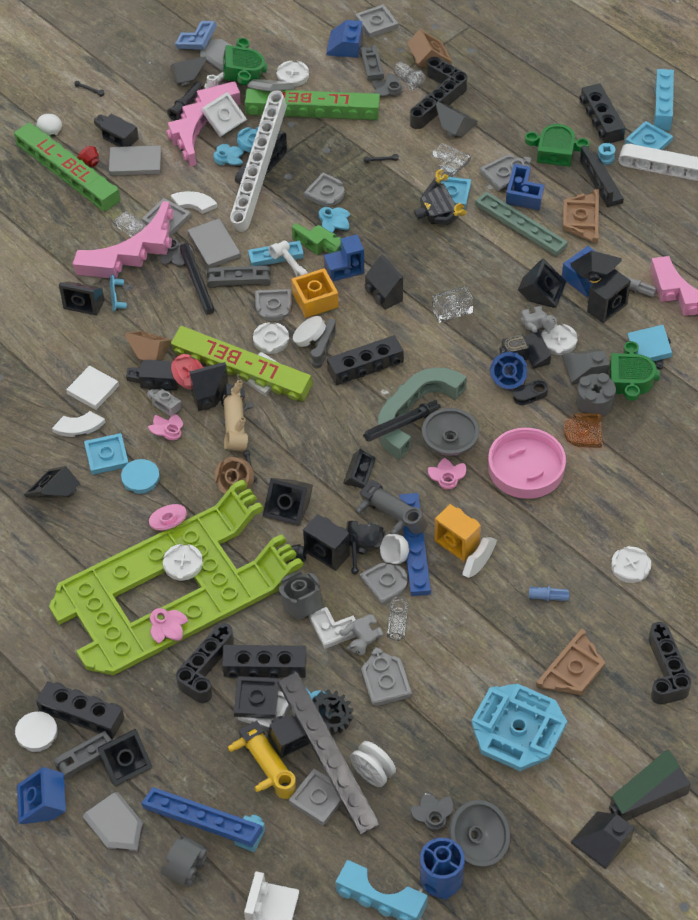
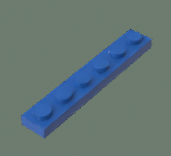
M418 493L399 494L400 500L411 507L420 509ZM404 526L403 536L409 545L406 561L411 596L431 595L424 533L413 534L409 531L408 527Z
M152 787L141 803L143 809L253 847L263 831L260 824Z

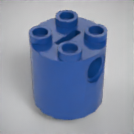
M436 838L429 841L423 847L420 853V885L430 895L440 897L441 899H448L461 888L465 862L461 846L448 838Z

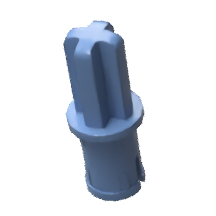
M530 586L529 599L547 600V602L549 600H569L570 592L567 589L550 588V586L548 588Z

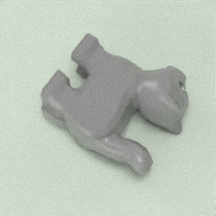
M541 306L534 307L535 313L530 314L529 309L522 311V325L533 333H536L539 328L543 327L550 334V331L557 324V319L552 315L547 316Z
M372 614L351 622L345 629L339 631L341 636H346L351 631L354 633L357 639L350 643L347 650L359 656L365 654L367 645L371 644L375 639L382 638L384 635L380 627L374 630L371 629L370 624L377 623Z

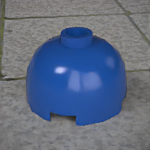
M501 353L494 358L490 365V376L493 382L501 388H517L527 378V363L517 353Z

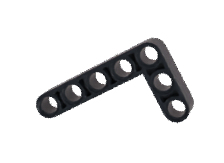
M431 57L427 60V76L440 85L410 110V126L413 129L423 128L439 115L436 107L437 102L450 105L467 91V74L438 57Z

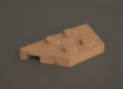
M599 189L593 190L592 194L586 196L583 193L576 197L564 199L563 230L593 243H598Z
M584 629L577 633L536 682V687L582 695L605 667V662L601 655L597 653L594 644L588 640Z

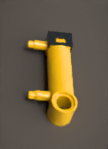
M256 720L240 729V739L229 745L228 750L233 752L243 746L247 751L250 750L268 777L254 787L255 791L260 792L273 785L279 798H291L296 791L295 776L291 771H288L265 737V731ZM283 783H289L288 786H281Z

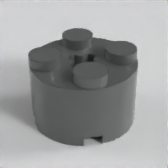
M591 374L580 379L576 404L582 413L586 412L591 417H603L613 408L616 387L607 374Z
M299 571L283 578L279 591L286 613L294 616L297 620H301L305 616L322 609L323 598L319 580L313 573L302 574Z
M181 835V839L178 838L166 857L168 865L167 867L162 866L161 875L184 887L188 886L191 888L196 879L195 873L197 868L202 869L207 860L206 854L208 850L205 846Z

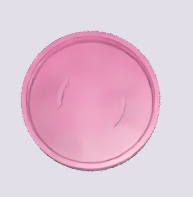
M517 428L507 431L493 442L489 450L488 472L490 478L501 491L508 495L524 499L542 497L555 490L564 477L566 465L564 449L556 438L545 431L535 428Z

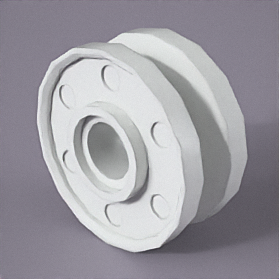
M369 741L362 742L359 746V751L355 750L350 755V762L356 772L376 787L384 786L387 782V777L390 778L396 773V767L391 758L380 747Z

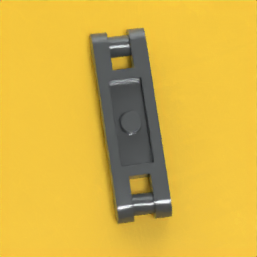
M269 266L209 268L207 270V286L209 288H215L220 285L246 284L269 286L271 284V268Z

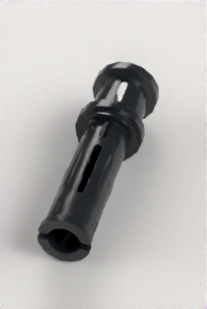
M196 81L181 99L175 101L174 106L167 110V115L170 119L176 121L181 118L183 113L182 107L189 105L196 98L198 90L204 89V86H201L202 83Z

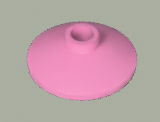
M179 504L164 506L150 516L149 524L155 530H167L176 527L186 518V508Z

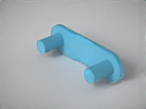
M111 275L110 294L112 311H116V308L126 309L127 304L125 302H117L115 285L123 286L124 279H114V275Z

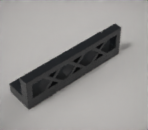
M586 145L581 146L580 162L595 188L599 189V195L606 207L622 204L624 198L597 153H590Z

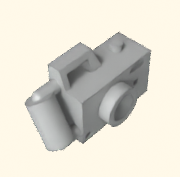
M163 389L149 390L147 392L148 397H152V405L172 417L181 410V400Z

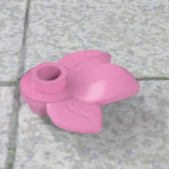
M177 414L173 415L169 420L155 415L153 425L148 426V429L151 433L164 436L168 440H177L181 437L180 429L183 427V422Z
M443 458L437 468L428 467V475L432 480L437 481L443 489H453L456 487L458 480L466 475V465L461 463L453 466L449 460Z
M157 608L150 615V622L152 624L151 636L158 644L165 637L181 641L183 635L181 625L187 623L188 619L180 611H166L165 609ZM161 615L164 617V619L159 620L157 616Z

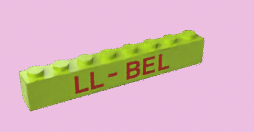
M184 326L179 327L170 343L174 353L178 356L189 354L191 358H196L207 366L225 362L227 375L231 376L233 374L237 376L239 374L238 377L245 382L252 379L256 385L263 388L266 385L270 386L274 393L279 395L282 393L294 401L300 400L304 402L314 384L309 374Z

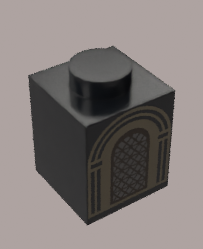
M522 334L502 339V347L499 348L500 354L504 352L517 353L524 360H528L529 346Z

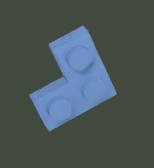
M201 21L195 33L181 32L175 43L177 49H205L217 27L215 21Z

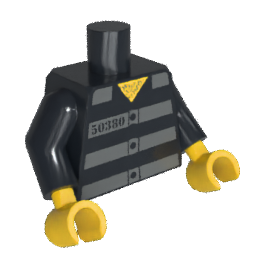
M439 169L436 172V178L420 198L421 208L414 210L417 220L427 217L432 225H449L459 215H466V210L462 209L464 205L461 203L455 205L445 184H441V181L448 180L447 174L441 177L444 170Z

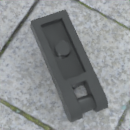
M372 45L369 48H365V46L360 47V55L363 60L367 80L384 79L377 46Z
M328 319L321 338L317 339L316 346L311 351V365L314 368H320L323 365L336 334L335 319Z
M103 731L58 756L54 760V764L64 773V779H69L76 772L100 760L97 747L111 741L106 731ZM72 760L73 763L68 766L67 763Z

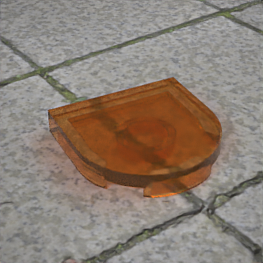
M574 414L573 417L564 423L563 434L565 439L577 447L602 448L601 414Z

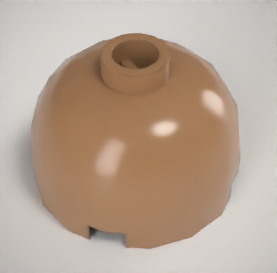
M229 457L218 464L215 470V482L218 483L221 492L225 494L232 484L239 480L246 482V489L251 488L254 482V471L249 462L242 458Z

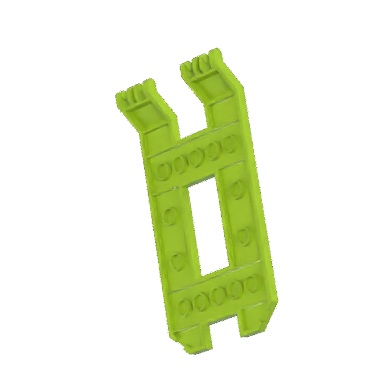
M244 480L233 483L215 506L183 521L176 527L167 529L58 583L55 596L51 600L49 608L59 625L77 616L92 639V643L76 650L77 656L86 670L116 675L180 642L165 637L158 644L150 633L152 628L150 622L151 613L130 623L114 598L164 573V555L171 547L177 544L193 545L202 554L203 561L201 571L193 577L200 588L161 607L166 611H180L187 617L188 622L181 625L183 631L181 641L278 592L283 578L303 567L304 564L300 558L289 562L288 565L286 564L296 557V552L292 550L290 544L284 545L286 538L282 534L272 538L254 561L236 569L220 544L238 536L252 518L264 509L261 503H255L257 498L251 489H246L247 484ZM161 615L157 616L159 620L164 619V617Z

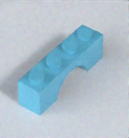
M657 69L654 126L663 131H671L674 70Z
M349 860L346 861L336 880V892L340 896L357 900L364 907H372L377 909L382 915L392 916L398 920H420L428 904V895L408 886L395 894H383L376 891L368 881L367 868Z

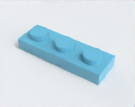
M300 241L289 242L290 249L288 252L294 260L304 258ZM269 246L248 250L251 266L285 262L286 259L283 256L277 259L272 258L268 251Z

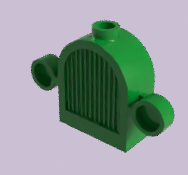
M238 38L236 46H225L223 54V79L238 81L240 84L246 85L252 79L259 80L262 73L267 72L268 64L265 63L262 54L249 48L250 42L248 39Z
M552 124L545 127L541 132V136L532 131L525 134V143L529 146L538 147L537 163L571 167L573 151L581 152V146L585 145L589 149L590 144L586 138H579L575 141L574 131L563 124Z
M628 341L624 344V354L611 353L610 379L615 384V394H624L625 398L630 401H635L639 398V395L649 392L653 388L654 382L660 379V370H656L655 363L649 357L638 354L639 345L634 341Z

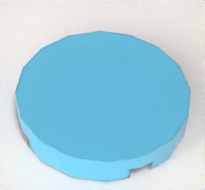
M247 127L238 133L237 143L242 150L251 153L258 127H255V129Z
M145 459L129 462L121 473L123 486L128 491L131 490L137 494L153 490L160 480L158 467L153 462Z

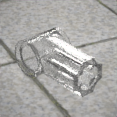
M402 61L396 64L394 73L404 80L409 90H414L426 82L425 74L421 70L415 71Z
M396 597L390 603L387 637L394 641L405 638L408 602L402 597Z

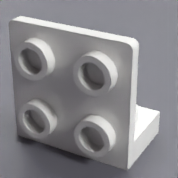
M255 871L244 911L245 920H293L299 890L265 882L264 873Z

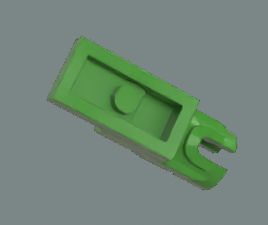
M298 223L292 226V239L300 241L301 245L317 256L323 251L329 254L341 251V237H336V234L331 233L324 227L317 225L308 231L307 228L302 227Z

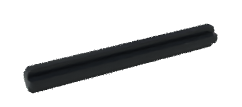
M181 244L179 246L180 252L204 312L207 315L213 313L214 306L189 244Z

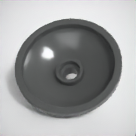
M443 408L431 413L425 419L422 426V437L425 444L436 453L448 456L460 455L472 449L477 443L479 426L475 418L468 412L457 408Z
M473 800L461 805L453 814L449 825V837L461 846L466 863L476 867H485L495 864L505 855L510 842V829L504 814L499 808L487 801ZM471 832L475 834L474 839L471 837Z

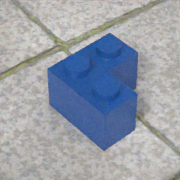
M518 164L513 165L506 192V204L540 210L544 185L529 182L531 167Z
M358 235L341 238V251L324 255V268L332 282L365 274L364 248Z

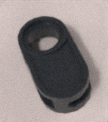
M534 380L518 386L514 389L513 400L518 405H527L543 399L548 394V384L543 380ZM536 387H542L544 391L537 392L534 389Z

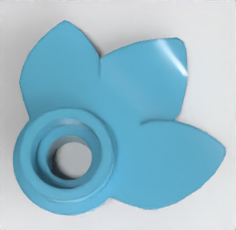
M221 144L213 154L214 161L218 165H226L227 163L230 165L243 164L239 157L243 155L244 150L239 147Z
M329 207L320 209L318 215L322 222V227L331 233L334 232L335 228L349 230L347 218L350 216V213L347 210Z

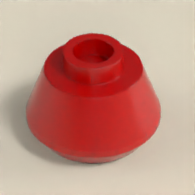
M87 146L78 154L77 159L82 160L85 165L93 168L99 162V154L95 146Z

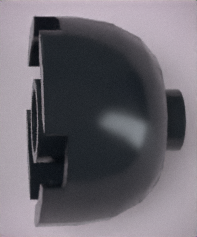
M358 521L347 522L346 530L349 532V537L351 534L358 536L356 553L366 555L367 551L372 552L380 547L385 535L383 527L372 523L358 525Z

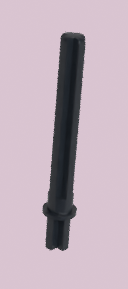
M437 400L427 404L422 403L414 410L366 430L363 437L366 441L370 442L421 418H427L431 413L439 410L438 408L441 405L437 403Z

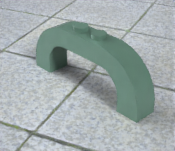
M429 368L414 374L398 387L397 392L386 400L379 413L378 425L407 413L427 393L440 392L456 400L466 389L467 377L448 368ZM400 429L379 437L383 448L398 460L411 449V436Z

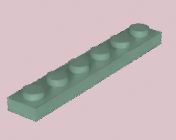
M487 191L475 200V206L555 256L559 255L568 246L566 240Z

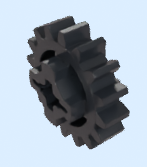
M327 689L325 693L320 691L317 696L313 697L312 701L333 736L337 731L341 734L349 727L353 716L350 714L354 709L348 708L351 702L344 701V694L340 697L337 690L331 694L330 689ZM332 709H334V711L330 714V716H328L329 711H331Z

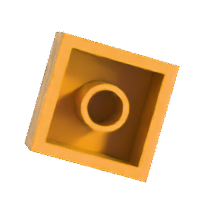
M325 268L291 279L292 294L305 318L339 307L338 291Z
M449 504L435 518L434 541L465 562L468 556H471L480 545L481 525L476 519H471L464 514L460 508Z

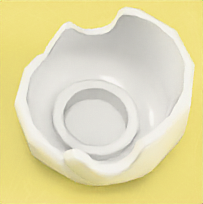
M43 114L38 118L36 126L44 134L49 136L55 134L57 136L62 130V121L54 114Z
M397 534L386 535L380 545V554L383 561L392 564L403 563L409 553L407 540Z

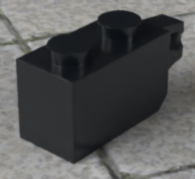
M99 114L94 119V125L102 130L103 139L118 147H131L139 139L137 127L121 117L110 114L108 117Z
M144 360L141 362V367L127 369V381L140 383V387L144 389L177 390L179 384L171 371L173 361Z

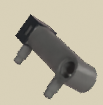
M373 479L359 492L363 501L356 509V513L361 514L368 506L373 509L378 508L398 521L390 531V534L399 533L404 526L408 527L409 531L413 534H420L426 530L427 521L419 508L411 507L383 489L381 484Z

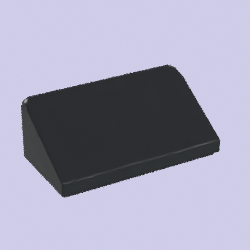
M538 329L536 333L532 332L524 337L529 346L528 359L533 368L551 363V354Z
M362 449L356 451L352 456L343 483L349 486L364 488L367 485L376 458Z

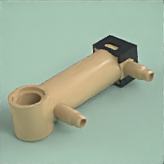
M238 380L235 385L226 384L221 393V405L224 406L226 429L224 448L244 452L248 444V435L245 433L244 428L246 419L243 415L242 402L245 398V392L242 386L243 382Z

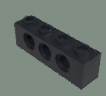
M601 83L582 87L579 100L581 105H584L587 116H590L593 127H596L598 130L599 138H602L604 143L624 140L626 127Z
M393 335L327 358V370L335 385L347 383L359 377H364L403 363L404 350L396 336Z
M224 645L223 675L229 678H238V676L280 678L288 677L297 672L300 678H306V646Z
M47 681L36 700L39 712L47 713L50 716L98 734L106 731L109 738L112 739L124 720L123 710L119 705L104 702L96 696L90 697L77 689L71 690L58 682L52 683Z

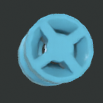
M603 143L598 149V156L603 165H609L614 162L615 146L610 143Z

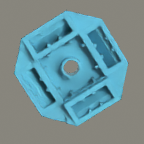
M511 684L489 688L472 719L471 725L482 755L522 771L550 758L567 726V720L556 700L520 684Z

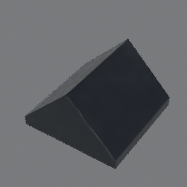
M137 729L97 747L100 761L114 786L153 767Z

